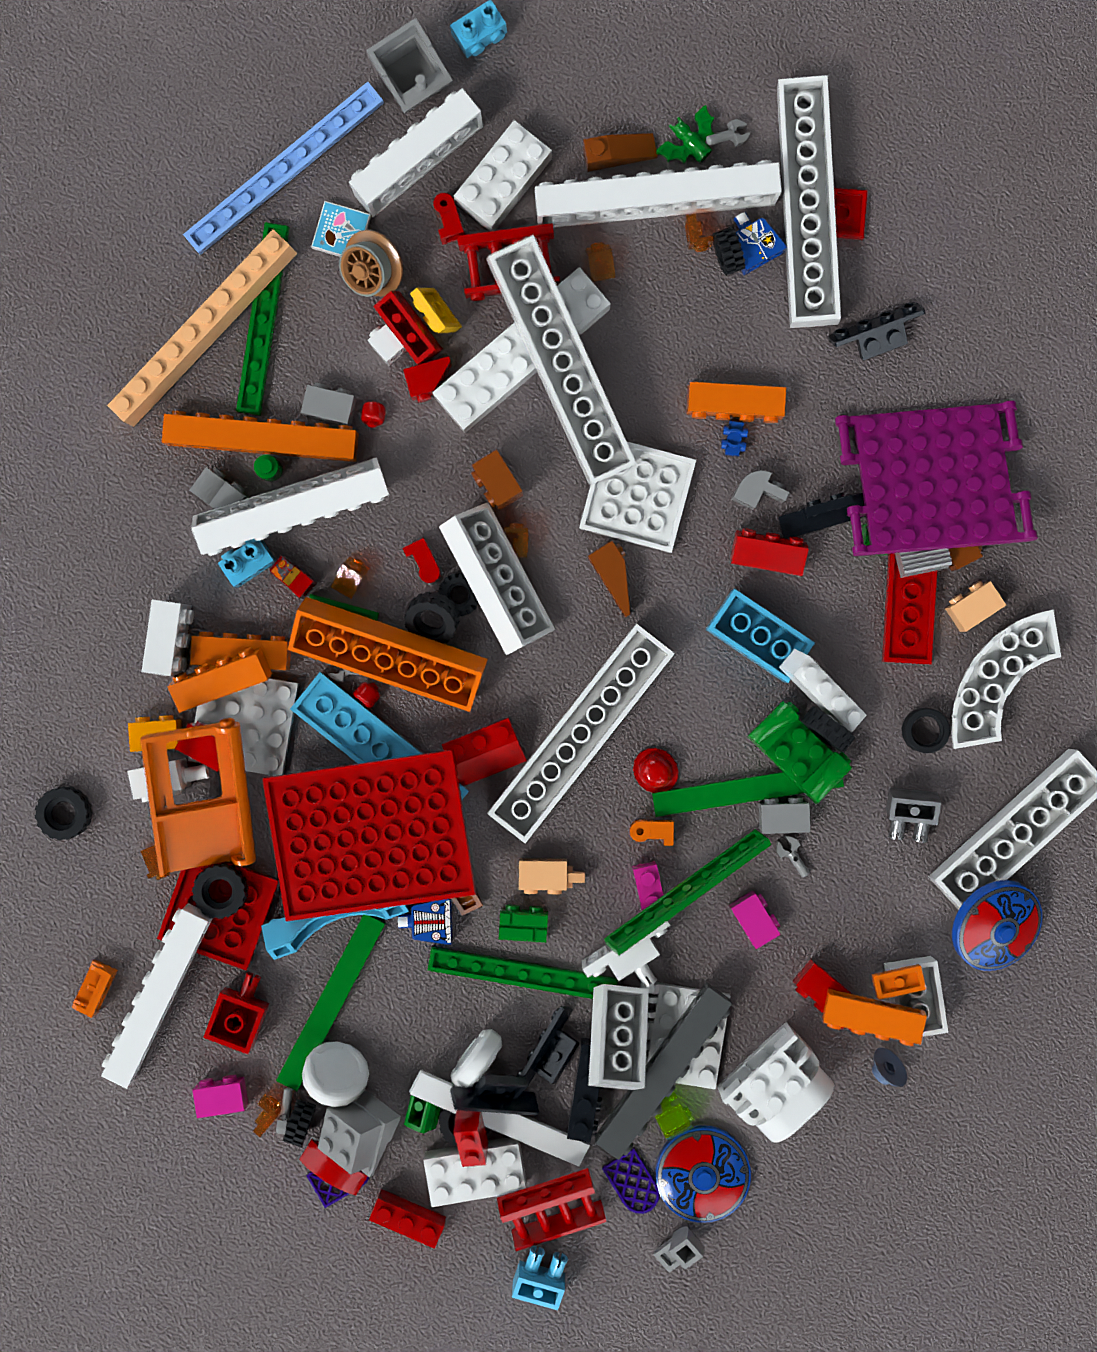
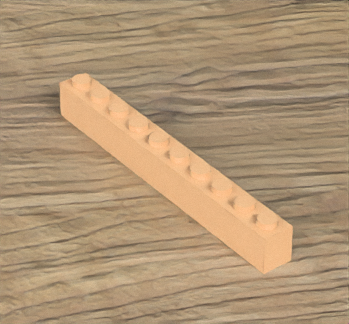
M273 229L107 406L123 422L134 427L297 255L295 250Z

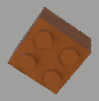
M497 449L472 464L474 469L471 473L479 488L485 487L487 492L484 495L492 508L496 506L500 511L523 496L522 489Z

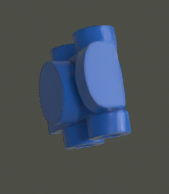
M729 421V425H724L723 434L727 435L726 440L722 439L721 449H725V455L739 457L740 451L745 452L746 442H741L742 437L747 438L748 428H743L744 423Z

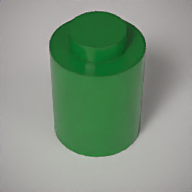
M261 455L254 463L255 473L265 481H277L283 473L281 463L270 455Z

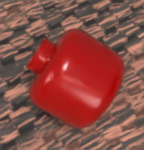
M375 401L364 403L361 412L362 422L370 428L382 425L385 421V406Z
M362 682L354 691L353 696L364 707L372 708L380 698L379 688L373 682L370 684Z

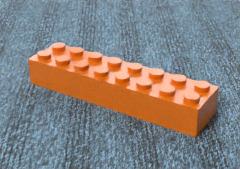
M305 597L297 609L288 650L468 712L471 711L488 661L487 658Z

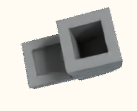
M756 471L747 475L739 483L731 500L753 510L756 508L762 494L783 503L786 501L789 492L784 490L786 486L779 482H768L772 474L771 472Z
M685 1226L674 1231L672 1238L655 1249L654 1256L670 1273L679 1265L684 1269L690 1267L703 1257L705 1247L693 1232Z

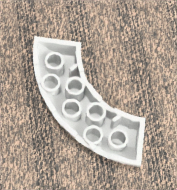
M1054 610L1036 613L1008 626L995 635L973 659L959 685L954 701L951 732L953 749L1002 741L1001 720L1003 705L1007 696L1010 695L1020 678L1030 669L1049 660L1061 657Z

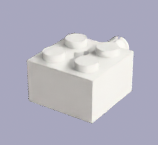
M186 758L168 762L173 796L185 793V788L192 786V781L210 778L209 768L204 764L188 767ZM144 767L127 771L133 800L141 798L142 802L149 801Z

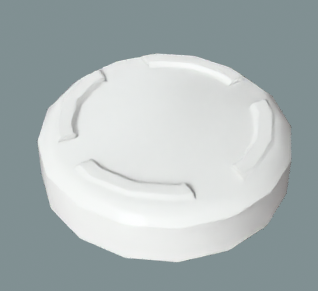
M493 1029L483 1030L458 1060V1064L450 1075L451 1083L455 1086L473 1087L475 1082L479 1081L496 1058V1054L501 1049V1036Z
M338 1041L325 1042L315 1047L306 1057L302 1071L303 1086L309 1095L319 1103L332 1107L346 1106L356 1101L364 1092L369 1077L368 1064L361 1052L349 1044Z

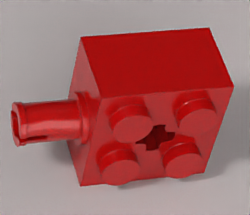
M247 972L239 992L225 987L219 993L203 1038L245 1054L251 1052L270 1003L254 997L259 980H261L259 975L256 974L253 977L254 973ZM234 1017L239 1018V1024L235 1023L236 1019Z

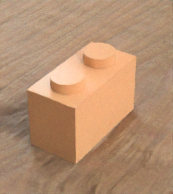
M980 580L969 587V593L964 596L960 593L949 600L950 605L945 610L960 632L970 630L1006 606L991 581L983 583Z

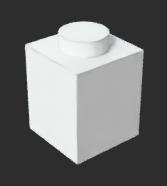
M386 324L382 328L380 326L376 327L369 334V344L388 366L407 351Z

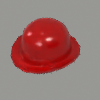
M647 748L640 752L634 760V777L638 784L646 791L652 793L667 791L676 784L679 774L678 766L673 757L666 751L658 748Z

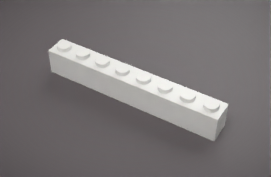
M188 903L184 908H178L172 919L175 924L172 930H167L162 940L165 945L162 951H157L152 960L155 966L152 972L148 971L142 981V984L145 985L142 993L138 991L132 1002V1005L135 1006L132 1013L128 1012L122 1022V1026L125 1028L122 1034L118 1033L112 1043V1046L115 1048L112 1054L108 1053L103 1061L102 1067L105 1069L101 1077L126 1089L134 1081L213 919L201 913L202 911Z

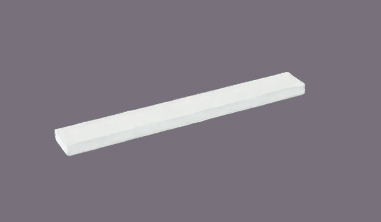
M420 1070L409 1091L410 1094L456 1114L457 1110L453 1107L450 1093L451 1087L455 1085ZM481 1112L485 1127L576 1166H580L590 1146L588 1142L567 1139V1133L526 1115Z

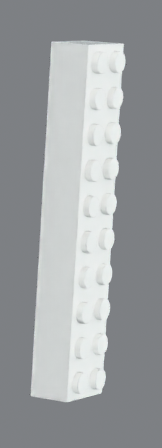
M828 76L778 79L777 103L785 245L787 247L786 267L790 328L838 325L841 319Z
M764 160L758 162L757 165L737 163L733 167L723 168L722 165H714L709 167L708 170H699V168L693 167L675 173L674 170H665L657 175L642 172L638 173L636 177L626 178V175H615L612 179L602 180L601 177L589 178L586 182H578V180L574 179L566 180L563 184L556 185L553 182H543L535 187L537 224L553 223V227L775 206L781 194L779 163Z
M532 235L488 256V265L588 484L593 485L635 465L634 457L534 236Z
M635 624L487 814L526 843L675 653L638 624Z

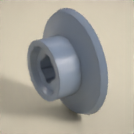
M878 1048L873 1056L872 1072L875 1078L884 1085L904 1086L907 1082V1072L901 1060L890 1050Z

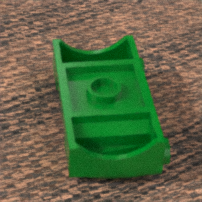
M782 701L747 737L817 804L852 769L849 765L851 760L843 752L839 754L832 752L799 720L798 708L790 701L787 704Z

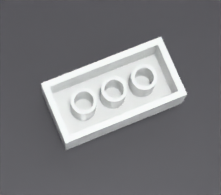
M514 120L454 195L455 204L488 231H495L552 160V150Z
M608 984L594 987L589 1086L629 1090L645 1088L649 989Z
M511 1137L489 1140L486 1165L462 1167L457 1146L425 1152L424 1166L431 1207L507 1195L527 1187L520 1141Z

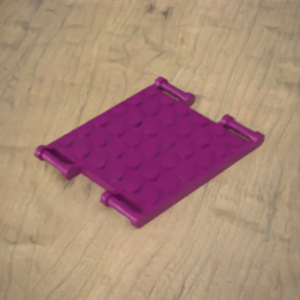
M1006 401L1004 403L859 416H837L835 424L839 428L842 451L840 456L841 465L859 464L864 506L855 505L847 508L848 517L851 518L854 546L852 547L853 556L1029 542L1038 539L1037 531L1034 530L1029 502L1032 499L1031 492L1011 493L1005 452L1023 448L1022 439H1019L1015 411L1017 410L1016 402ZM1005 413L1009 441H1003L999 414ZM854 426L857 454L851 453L848 427ZM1013 503H1020L1024 532L1018 533ZM861 516H866L870 545H864Z

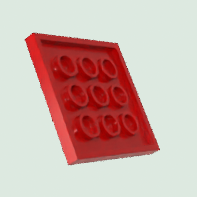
M228 861L222 862L229 866H235L246 877V883L249 888L247 891L248 897L243 907L233 915L223 919H218L217 917L212 919L196 953L247 971L262 932L261 925L265 924L279 879L243 866L234 865ZM215 864L181 870L157 937L158 940L162 941L167 930H172L175 924L172 919L178 908L182 909L188 903L193 906L196 905L195 901H193L192 887L195 884L194 881L202 871ZM217 879L211 883L209 895L215 902H226L232 895V887L226 880Z

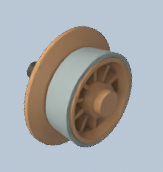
M373 230L359 231L352 235L347 242L346 248L341 253L339 260L340 272L344 282L353 292L366 297H382L399 287L403 276L402 261L396 247L381 233Z

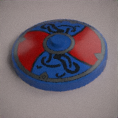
M1000 880L982 886L966 899L955 917L952 928V941L956 952L967 964L984 971L999 970L1015 963L1029 951L1038 937L1042 925L1040 902L1032 891L1016 881Z
M699 1125L677 1132L664 1144L657 1158L655 1176L660 1196L670 1210L686 1220L707 1223L729 1216L742 1204L750 1187L751 1170L743 1147L731 1134L713 1126Z

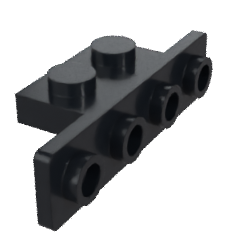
M909 302L897 310L884 311L873 319L860 320L857 322V325L849 328H839L833 334L828 335V340L835 347L856 340L859 356L864 361L908 344L904 322L924 315L925 309L918 303Z
M843 492L829 496L830 501L821 503L820 499L806 503L807 507L800 511L779 516L778 521L783 538L789 539L790 537H796L851 521L847 514V508L855 505L864 506L863 493L844 496Z
M561 1006L554 1011L549 1027L539 1037V1044L536 1049L529 1053L526 1066L516 1075V1077H525L528 1086L536 1072L551 1084H556L580 1044L562 1030L573 1011L572 1008Z
M489 1073L484 1074L474 1087L452 1086L450 1089L455 1110L534 1116L540 1112L535 1093L524 1091L528 1086L525 1077H515L514 1075L501 1076Z

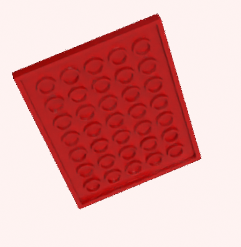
M454 749L265 777L262 779L286 921L476 895Z

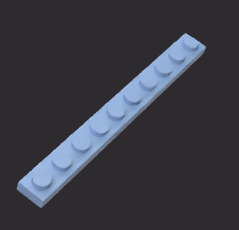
M366 82L183 234L200 255L203 254L383 105V99L370 83Z

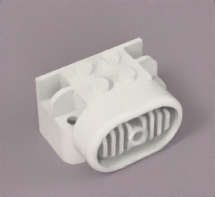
M785 1022L717 1085L722 1101L725 1104H729L740 1118L749 1125H756L771 1142L777 1143L793 1135L826 1104L834 1091V1082L820 1068L819 1060L808 1044Z

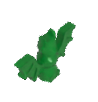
M704 105L695 114L694 119L698 125L697 133L692 132L688 124L678 117L679 123L675 126L670 124L669 128L678 139L683 141V146H677L669 141H665L656 150V154L662 155L667 160V163L672 160H679L685 164L686 159L690 155H693L699 163L704 161L712 152L711 147L705 143L706 137L714 134L711 130L714 117L708 113L707 106Z

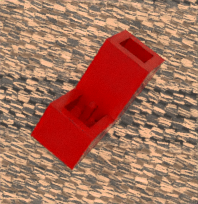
M311 1139L299 1159L302 1164L328 1184L356 1196L368 1176L362 1171L349 1174L318 1149L319 1141Z

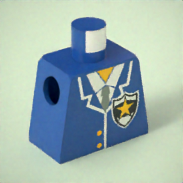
M743 212L733 219L739 229L736 235H738L739 243L742 246L741 250L744 254L743 257L745 258V269L741 270L744 276L784 254L787 248L763 217L752 223L747 213Z

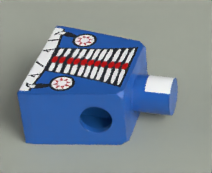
M451 899L415 903L411 906L412 914H401L398 916V928H412V939L441 944L452 943Z

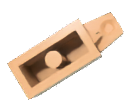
M519 858V890H524L525 894H538V890H548V894H562V890L573 888V883H585V871H573V866H567V859Z

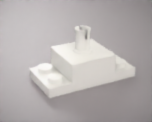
M667 921L620 956L607 945L603 946L582 960L584 973L587 977L591 975L596 977L606 970L605 966L609 965L618 981L635 971L643 987H649L650 984L646 976L652 984L657 981V978L647 963L660 955L651 937L655 936V938H658L668 931L667 927L670 926L669 922Z

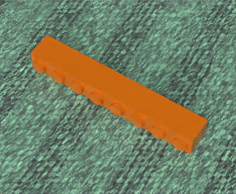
M173 410L172 414H164L161 443L177 447L356 462L359 433L353 430L352 426L339 425L338 429L329 428V424L315 423V426L312 427L305 426V422L291 421V425L281 424L282 421L277 419H267L266 423L258 422V418L243 417V420H234V416L219 415V418H210V414L196 413L195 416H186V412Z

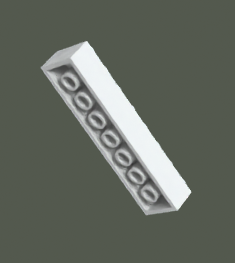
M580 267L556 286L579 336L610 310L611 303ZM515 322L432 392L434 398L464 433L468 432L537 373Z
M376 457L194 515L191 529L201 555L208 553L211 556L220 553L222 548L229 546L232 548L240 547L247 540L255 539L258 541L265 539L272 532H287L292 529V526L300 523L302 526L312 524L316 518L322 516L325 518L334 517L339 514L338 511L348 509V511L356 510L362 507L361 504L369 501L371 503L381 502L389 494Z
M1066 750L928 877L958 910L966 899L982 886L995 881L1007 880L1097 799V770L1078 750Z

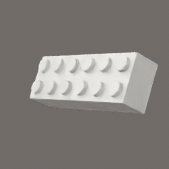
M463 89L450 93L446 97L444 104L439 108H432L427 113V118L421 123H414L404 137L393 140L387 151L383 154L375 155L370 160L369 166L364 170H357L351 176L352 180L349 181L351 189L358 201L371 214L372 218L483 128L480 109Z
M489 502L455 515L439 526L506 655L555 630Z

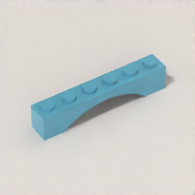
M408 905L293 921H286L284 917L273 919L269 923L261 925L266 951L275 960L297 952L314 932L337 919L364 914L387 920L407 913L409 909Z

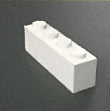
M794 649L779 666L825 714L829 715L849 732L852 733L866 717V714L809 655Z

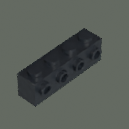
M581 1037L567 1125V1139L591 1143V1137L597 1134L598 1121L594 1120L595 1112H600L602 1097H598L599 1088L604 1087L589 1086L591 1039Z

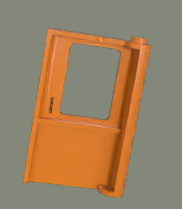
M225 718L220 720V723L153 733L141 737L140 741L159 877H163L169 872L232 861L237 866L254 863L256 861L240 723L236 722L233 718ZM208 735L215 736L222 795L218 798L175 804L168 763L167 744L172 741Z

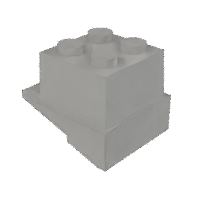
M416 18L366 50L369 60L404 114L453 83L452 78Z
M365 1089L356 1101L346 1106H330L327 1108L318 1149L349 1174L362 1171L368 1177H372L387 1143L391 1141L401 1116Z

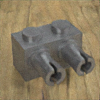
M889 788L886 811L889 820H891L888 837L896 840L897 835L898 840H903L905 823L913 822L915 823L912 839L920 842L921 838L922 843L928 842L930 824L938 825L941 808L938 793Z

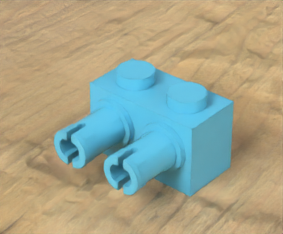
M488 0L450 25L451 34L466 58L472 55H479L487 45L492 42L494 44L498 43L507 33L506 22L492 0Z
M255 539L247 540L238 550L234 551L231 549L221 556L223 560L218 562V565L233 587H241L277 561L263 539L258 541Z
M531 1246L527 1261H519L513 1279L512 1298L558 1310L565 1291V1273L563 1270L568 1257L562 1253L559 1259L560 1252H555L550 1267H542L540 1264L545 1250L539 1247L536 1253L537 1246Z

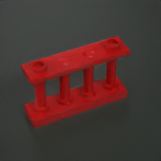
M553 223L457 236L459 251H464L468 258L471 288L464 289L466 299L471 298V301H481L485 299V296L502 294L496 280L495 285L481 286L477 260L478 249L488 248L492 255L500 251L502 246L513 245L533 235L552 275L548 243L550 239H554ZM560 276L552 277L556 286L560 284Z
M588 1168L497 1198L502 1222L505 1223L512 1220L515 1228L511 1229L516 1251L607 1222L602 1201L593 1202L590 1195L594 1194L595 1190ZM581 1198L583 1206L570 1210L567 1202ZM558 1205L561 1213L547 1217L545 1209ZM536 1214L537 1221L524 1224L523 1216Z

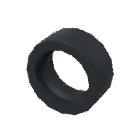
M918 708L910 712L902 724V737L905 743L911 749L921 753L937 752L945 746L950 736V724L947 718L941 712L931 708ZM928 716L937 721L940 733L935 742L924 745L914 739L912 727L917 719Z

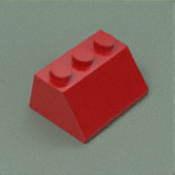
M510 717L442 744L444 751L454 749L458 781L463 786L527 761Z

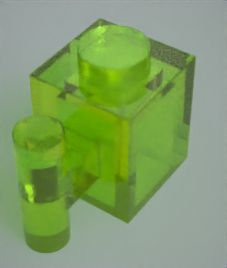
M675 1090L669 1097H664L660 1103L663 1112L655 1116L668 1141L694 1128L691 1121L695 1119L689 1107L684 1108L681 1103L672 1107L670 1102L678 1098Z

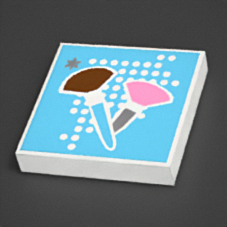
M324 201L311 245L312 249L340 257L352 235L362 230H368L371 214Z

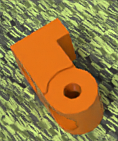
M639 819L630 825V836L637 842H644L647 839H663L664 846L674 845L673 820Z

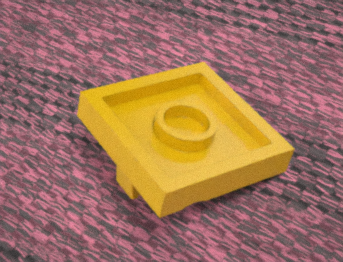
M416 288L410 293L414 299V306L425 314L423 319L434 332L455 333L462 327L435 288Z

